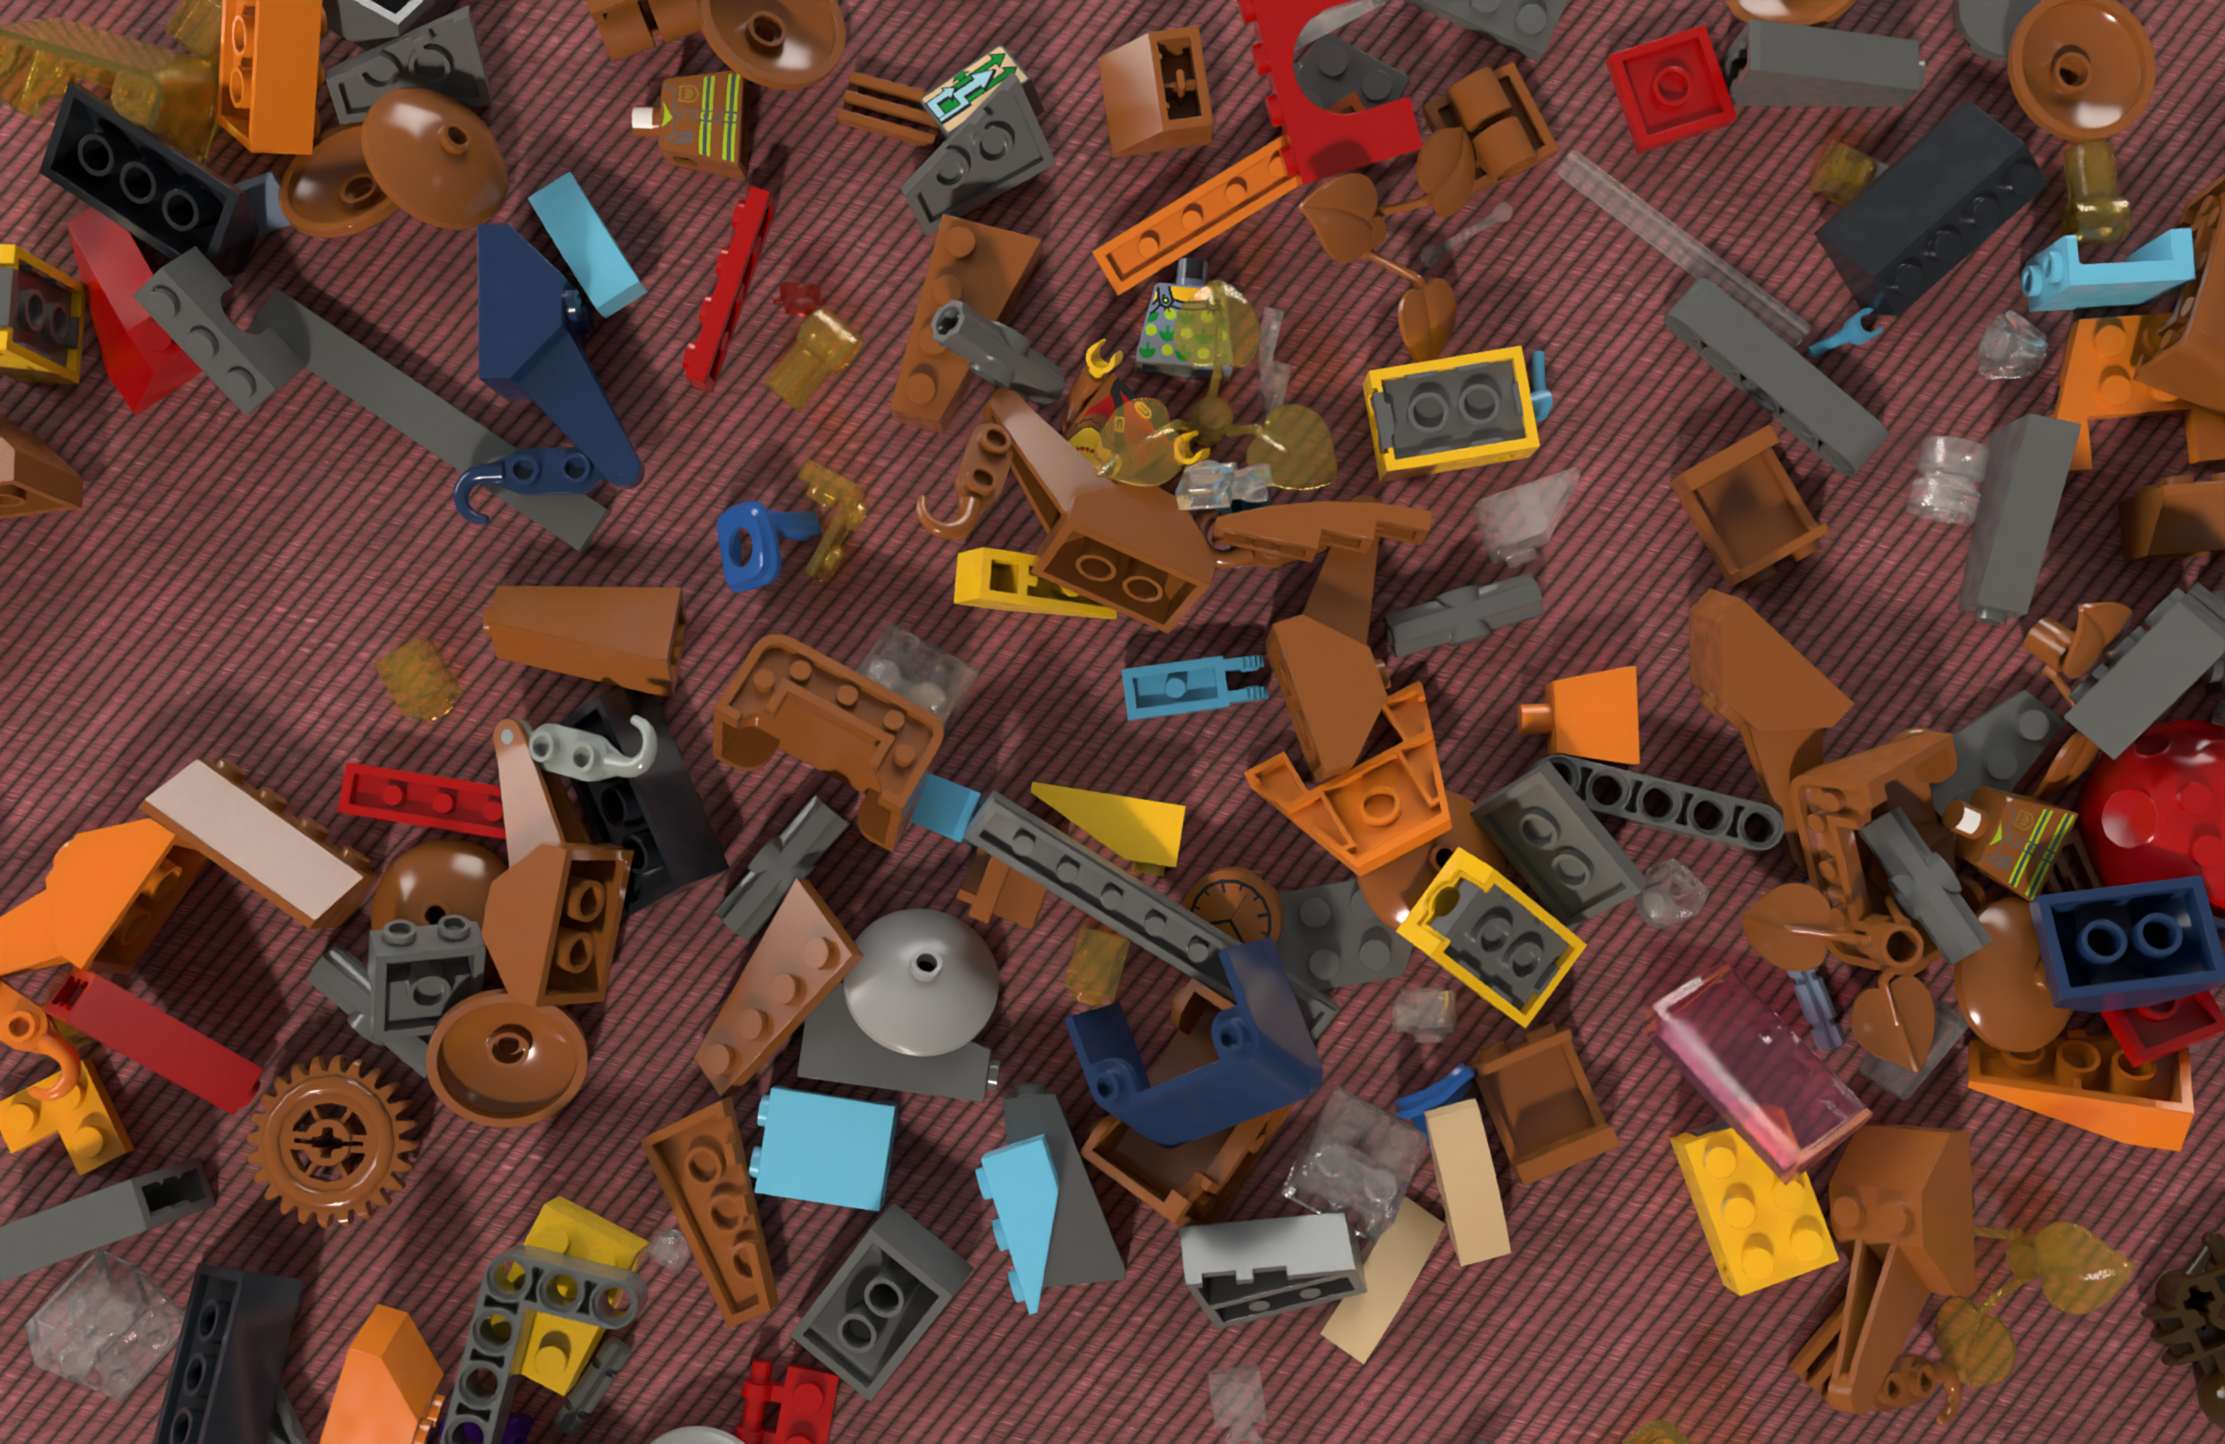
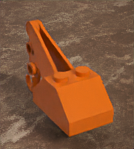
M153 818L76 834L73 840L65 843L56 853L53 860L54 867L45 878L47 889L0 917V1040L16 1050L49 1055L60 1064L62 1069L60 1081L54 1087L42 1089L32 1086L28 1090L30 1096L40 1101H55L71 1092L80 1078L82 1064L78 1052L70 1042L62 1037L51 1015L43 1011L44 1007L4 979L69 962L82 970L130 974L210 860Z
M381 1304L376 1305L348 1349L319 1444H427L432 1427H436L446 1401V1396L438 1394L444 1373L408 1312Z

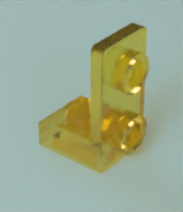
M807 459L798 475L801 482L809 487L805 495L831 509L836 502L840 503L835 516L805 571L811 579L821 583L825 574L832 576L838 569L845 553V549L840 546L849 529L856 531L860 527L868 511L869 504L864 502L867 494L862 486Z

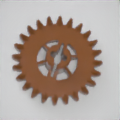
M342 1054L336 1055L331 1060L328 1069L325 1065L324 1057H314L310 1063L309 1073L302 1063L294 1064L291 1068L292 1082L286 1076L275 1077L274 1087L278 1095L271 1092L261 1093L260 1101L267 1110L266 1112H252L250 1115L251 1120L260 1126V1131L246 1135L248 1142L258 1145V1150L248 1155L247 1161L262 1165V1169L253 1177L254 1182L269 1181L271 1184L265 1193L266 1200L269 1201L282 1196L283 1200L280 1205V1211L283 1215L299 1207L298 1220L300 1223H308L316 1213L318 1223L322 1228L332 1225L334 1214L341 1225L349 1226L354 1222L353 1210L361 1218L369 1219L374 1215L371 1202L380 1207L389 1206L392 1203V1199L387 1195L385 1188L399 1191L406 1187L405 1181L396 1175V1171H410L416 1167V1164L404 1158L402 1153L414 1150L420 1146V1142L404 1138V1132L418 1126L419 1121L401 1119L400 1114L412 1105V1100L393 1102L391 1099L400 1088L401 1083L394 1082L381 1088L379 1084L382 1076L385 1074V1069L377 1068L365 1077V1059L355 1060L346 1071V1057ZM334 1103L346 1106L348 1109L344 1115L330 1117L320 1104ZM311 1110L316 1123L311 1125L308 1130H299V1123ZM356 1114L359 1116L360 1120L362 1121V1123H363V1125H364V1127H365V1129H366V1133H365V1130H364V1128H363L361 1122H359V1121L355 1118ZM333 1132L334 1137L342 1138V1141L355 1142L339 1148L338 1143L330 1142V1139L327 1138L311 1142L300 1141V1138L312 1140ZM297 1150H304L312 1161L308 1169L301 1162ZM359 1153H365L363 1161L352 1172L351 1159ZM337 1165L343 1178L330 1180L314 1174L322 1166Z

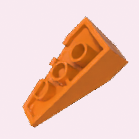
M2084 1029L2067 1030L2064 1037L2055 1038L2042 1048L2030 1052L2000 1050L1987 1044L1982 1039L1971 1040L1968 1043V1088L2124 1144L2181 1151L2194 1116L2189 1047L2133 1068L2112 1032L2086 1035Z

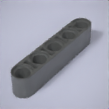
M1697 278L1664 316L1666 326L1676 337L1838 472L1849 477H1855L1888 439L1887 429L1877 418L1715 283L1705 278Z
M1551 755L1539 759L1530 766L1527 772L1529 773L1549 761L1563 772L1564 780L1594 815L1741 851H1759L1772 848L1781 840L1784 833V822L1781 815L1775 808L1769 805L1570 756ZM1599 777L1608 779L1614 788V797L1608 805L1598 803L1592 793L1593 784ZM1650 789L1657 791L1664 801V808L1656 818L1650 816L1643 806L1645 793ZM1701 801L1707 803L1713 811V822L1706 830L1700 828L1695 823L1693 817L1694 809ZM1750 814L1758 816L1763 824V833L1756 842L1750 840L1744 831V823Z

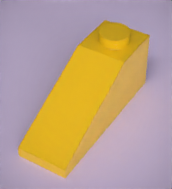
M987 547L958 553L954 604L1004 611L1104 619L1117 618L1116 610L1030 573L1036 555Z
M1032 782L1031 793L1122 859L1135 862L1133 872L1164 877L1165 867L1176 868L1186 806Z

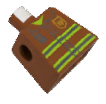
M734 70L667 78L662 82L661 106L635 105L633 107V134L640 137H659V151L666 162L673 166L738 180H747L752 87L749 80Z
M1980 786L1974 791L1969 804L1961 800L1951 801L1944 809L1942 824L1946 829L1956 833L1955 858L1997 887L2031 902L2036 896L2040 895L2078 814L2039 798Z

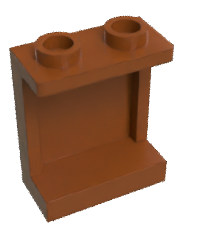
M1770 424L1681 473L1669 482L1730 587L1743 580H1746L1750 588L1778 573L1773 563L1790 555L1795 563L1821 549L1822 547L1817 539L1831 531L1826 522L1817 525L1773 451L1772 447L1779 443L1780 440Z
M1553 1021L1545 1022L1524 1032L1526 1040L1507 1047L1505 1041L1486 1046L1476 1052L1479 1060L1467 1064V1066H1471L1475 1071L1474 1083L1513 1176L1523 1186L1621 1146L1613 1126L1607 1124L1603 1118L1571 1042L1574 1039L1571 1029L1562 1025L1555 1028Z

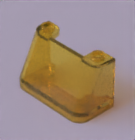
M50 17L0 25V101L16 112L40 118L42 112L40 106L50 99L60 98L63 100L68 82H77L78 79L112 88L111 99L113 106L122 117L133 123L149 127L201 164H205L218 125L219 70L212 63L202 58L62 18Z

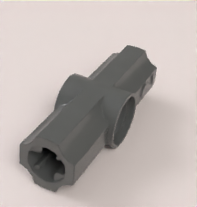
M952 299L946 306L938 308L930 324L933 327L932 339L938 342L939 345L947 348L951 353L969 362L967 368L997 386L1015 391L1033 405L1044 409L1049 403L1059 400L1066 386V383L1063 381L1064 370L1030 348L1032 342L1027 337L1001 323L990 321L961 301Z
M1531 572L1479 588L1477 584L1438 595L1434 597L1432 602L1408 607L1385 615L1383 617L1385 634L1395 659L1447 643L1449 647L1488 636L1492 634L1494 629L1507 625L1511 626L1544 614L1543 599L1538 583L1534 580Z
M815 795L800 814L793 819V822L782 835H775L759 851L748 867L750 872L714 913L733 932L743 937L746 941H750L783 903L796 878L810 880L817 870V866H815L817 862L847 829L850 823L830 804L818 795Z
M1899 806L1862 828L1859 834L1889 876V887L1899 904L1912 919L1920 921L1943 958L1951 966L1992 942V939L1960 895L1962 888L1952 869L1938 853H1931L1917 829L1906 817L1907 815L1904 814Z
M334 946L313 966L307 981L349 1015L347 1017L348 1023L361 1036L376 1045H385L423 1078H428L426 1054L431 1034L373 1041L370 1031L371 983L368 976V967L343 946Z

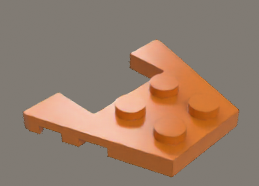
M2174 312L2079 319L2071 324L2057 386H2060L2055 413L2050 415V418L2081 424L2068 474L2085 473L2093 469L2088 420L2183 413L2189 465L2225 462L2224 415L2133 380L2139 357L2143 354L2153 357L2160 349L2163 337L2156 335L2159 325L2170 319Z
M1419 680L1388 696L1381 709V712L1401 743L1350 769L1348 772L1308 791L1285 751L1244 772L1249 786L1359 877L1453 829L1423 685Z

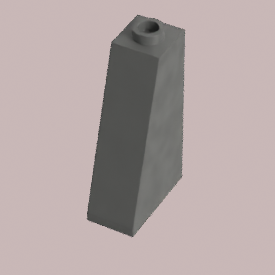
M1749 20L1723 56V78L1733 106L1903 107L1922 88L1926 72L1924 60L1919 59L1918 40L1766 20Z
M2029 413L1989 435L1958 610L1975 613V621L1990 625H2006L2007 620L2028 613L2079 437L2080 423Z
M842 979L805 1019L797 1077L984 1102L987 1097V1090L997 1091L1001 1060L992 1059L994 1046L976 1038H973L970 1042L954 1051L935 1056H911L892 1051L870 1038L852 1017L845 1000Z
M1045 1082L1014 1085V1094L1005 1095L1003 1099L1007 1145L1045 1133L1060 1181L1042 1288L1126 1279L1125 1259L1085 1159L1079 1154L1081 1149L1057 1090L1045 1091Z
M201 1157L126 1180L1 1226L0 1283L216 1206Z

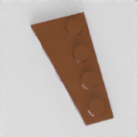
M796 878L694 1056L720 1097L734 1096L864 957L863 953L808 879Z
M730 1095L640 1139L728 1329L763 1314L779 1304L733 1100Z

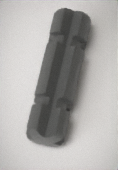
M610 1337L604 1342L596 1354L598 1360L590 1363L568 1396L570 1402L566 1401L554 1417L553 1423L559 1430L567 1435L575 1436L582 1429L589 1418L587 1413H591L596 1408L616 1378L617 1374L615 1371L622 1369L630 1357L631 1349L628 1345L615 1337Z

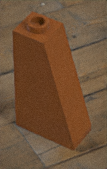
M497 586L492 606H487L484 609V635L492 638L495 653L499 659L663 697H674L688 627L683 594L680 587Z

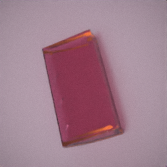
M1725 960L1653 1004L1640 1026V1029L1785 1185L1792 1182L1828 1155L1873 1115Z

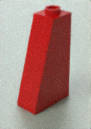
M73 966L43 1009L45 1013L232 1115L236 1113L239 1107L247 1106L255 1097L260 1087V1080L258 1078L263 1072V1068L102 976L82 970L77 966Z

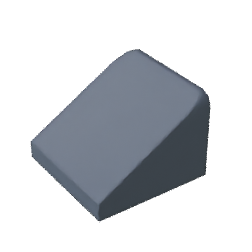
M267 172L234 184L246 192L259 227L257 236H262L291 225L283 215L278 202L281 179L273 172Z

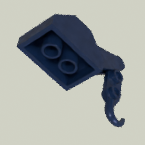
M509 224L477 225L479 379L507 401L533 400L577 447L520 449L492 463H482L468 468L459 476L454 485L453 499L456 509L463 518L472 523L487 524L489 522V517L486 514L477 513L469 504L470 492L479 484H494L523 496L586 494L594 490L604 480L612 482L621 489L637 487L645 476L644 464L637 455L584 352L586 350V333H592L593 331L591 304L585 303V299L579 291Z
M2202 875L2039 895L2029 904L2054 1007L2094 1013L2146 1007L2219 988L2225 984V920L2212 915Z

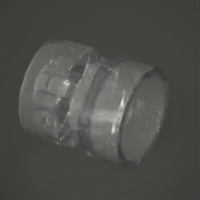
M1948 436L1924 438L1921 442L1916 464L1917 471L1923 476L1912 482L1907 511L1917 517L1948 524H1970L1975 522L1981 494L1975 490L1974 484L1985 479L1990 449L1980 443Z

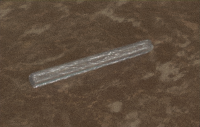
M1572 150L1563 159L1557 169L1558 176L1696 279L1705 278L1715 283L1793 349L1808 335L1811 329L1809 323L1580 152Z

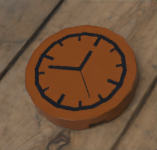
M1222 867L1206 873L1188 890L1182 905L1242 944L1272 936L1276 947L1284 930V908L1277 891L1268 881L1264 882L1260 877L1254 875L1255 872L1244 867Z

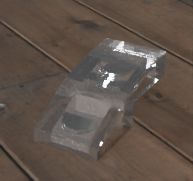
M1265 307L1257 344V384L1266 421L1277 424L1292 365L1273 360L1285 311Z

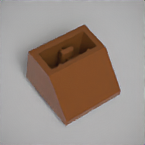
M1199 25L1148 32L1098 58L1112 158L1211 144L1214 123Z
M2225 472L2211 475V480L2194 482L2193 475L2162 478L2159 480L2160 484L2139 487L2136 489L2137 496L2118 503L2125 563L2225 554Z

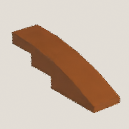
M1319 501L1272 505L1218 516L1211 541L1312 563L1319 544L1367 554L1374 536L1421 545L1430 530L1433 511L1366 502Z

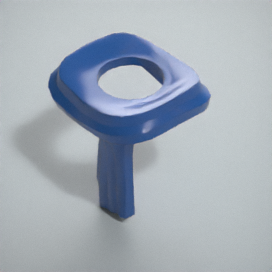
M758 501L743 502L727 508L718 517L717 534L724 577L730 590L742 593L774 582L779 577L782 567L778 538L808 541L809 537H821L822 530L817 520L816 512H776L766 509ZM742 528L748 530L753 543L751 559L744 567L741 566V546L738 533Z
M1460 1063L1450 1074L1434 1085L1395 1100L1396 1117L1411 1119L1430 1148L1424 1111L1447 1106L1460 1100L1470 1089L1475 1071L1471 1066H1465Z

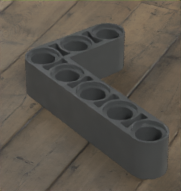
M529 1245L511 1247L495 1257L488 1264L484 1272L440 1444L502 1443L536 1311L606 1329H618L626 1326L644 1309L648 1301L646 1282L640 1275L629 1270ZM507 1261H514L524 1269L526 1277L523 1286L515 1285L507 1279L505 1274ZM559 1274H566L576 1281L578 1286L576 1298L564 1297L558 1291L556 1281ZM617 1287L623 1289L629 1295L630 1309L628 1311H618L610 1305L608 1300L610 1288ZM493 1314L502 1315L510 1322L512 1327L510 1338H502L493 1331L491 1325ZM479 1368H487L496 1375L498 1380L496 1391L488 1390L480 1384L478 1379ZM465 1422H474L480 1426L484 1434L483 1443H475L469 1440L464 1431Z

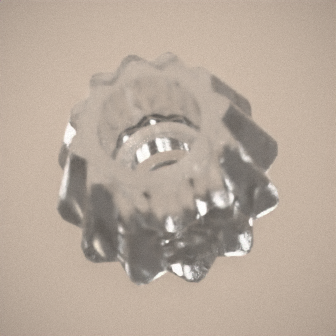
M2008 310L2004 315L1997 314L1994 322L1986 326L1985 334L1978 342L1979 352L1975 359L1979 363L1978 373L1985 375V378L1988 380L2020 379L2033 376L2035 371L2040 369L2042 361L2046 358V349L2048 347V343L2045 342L2046 335L2014 311Z

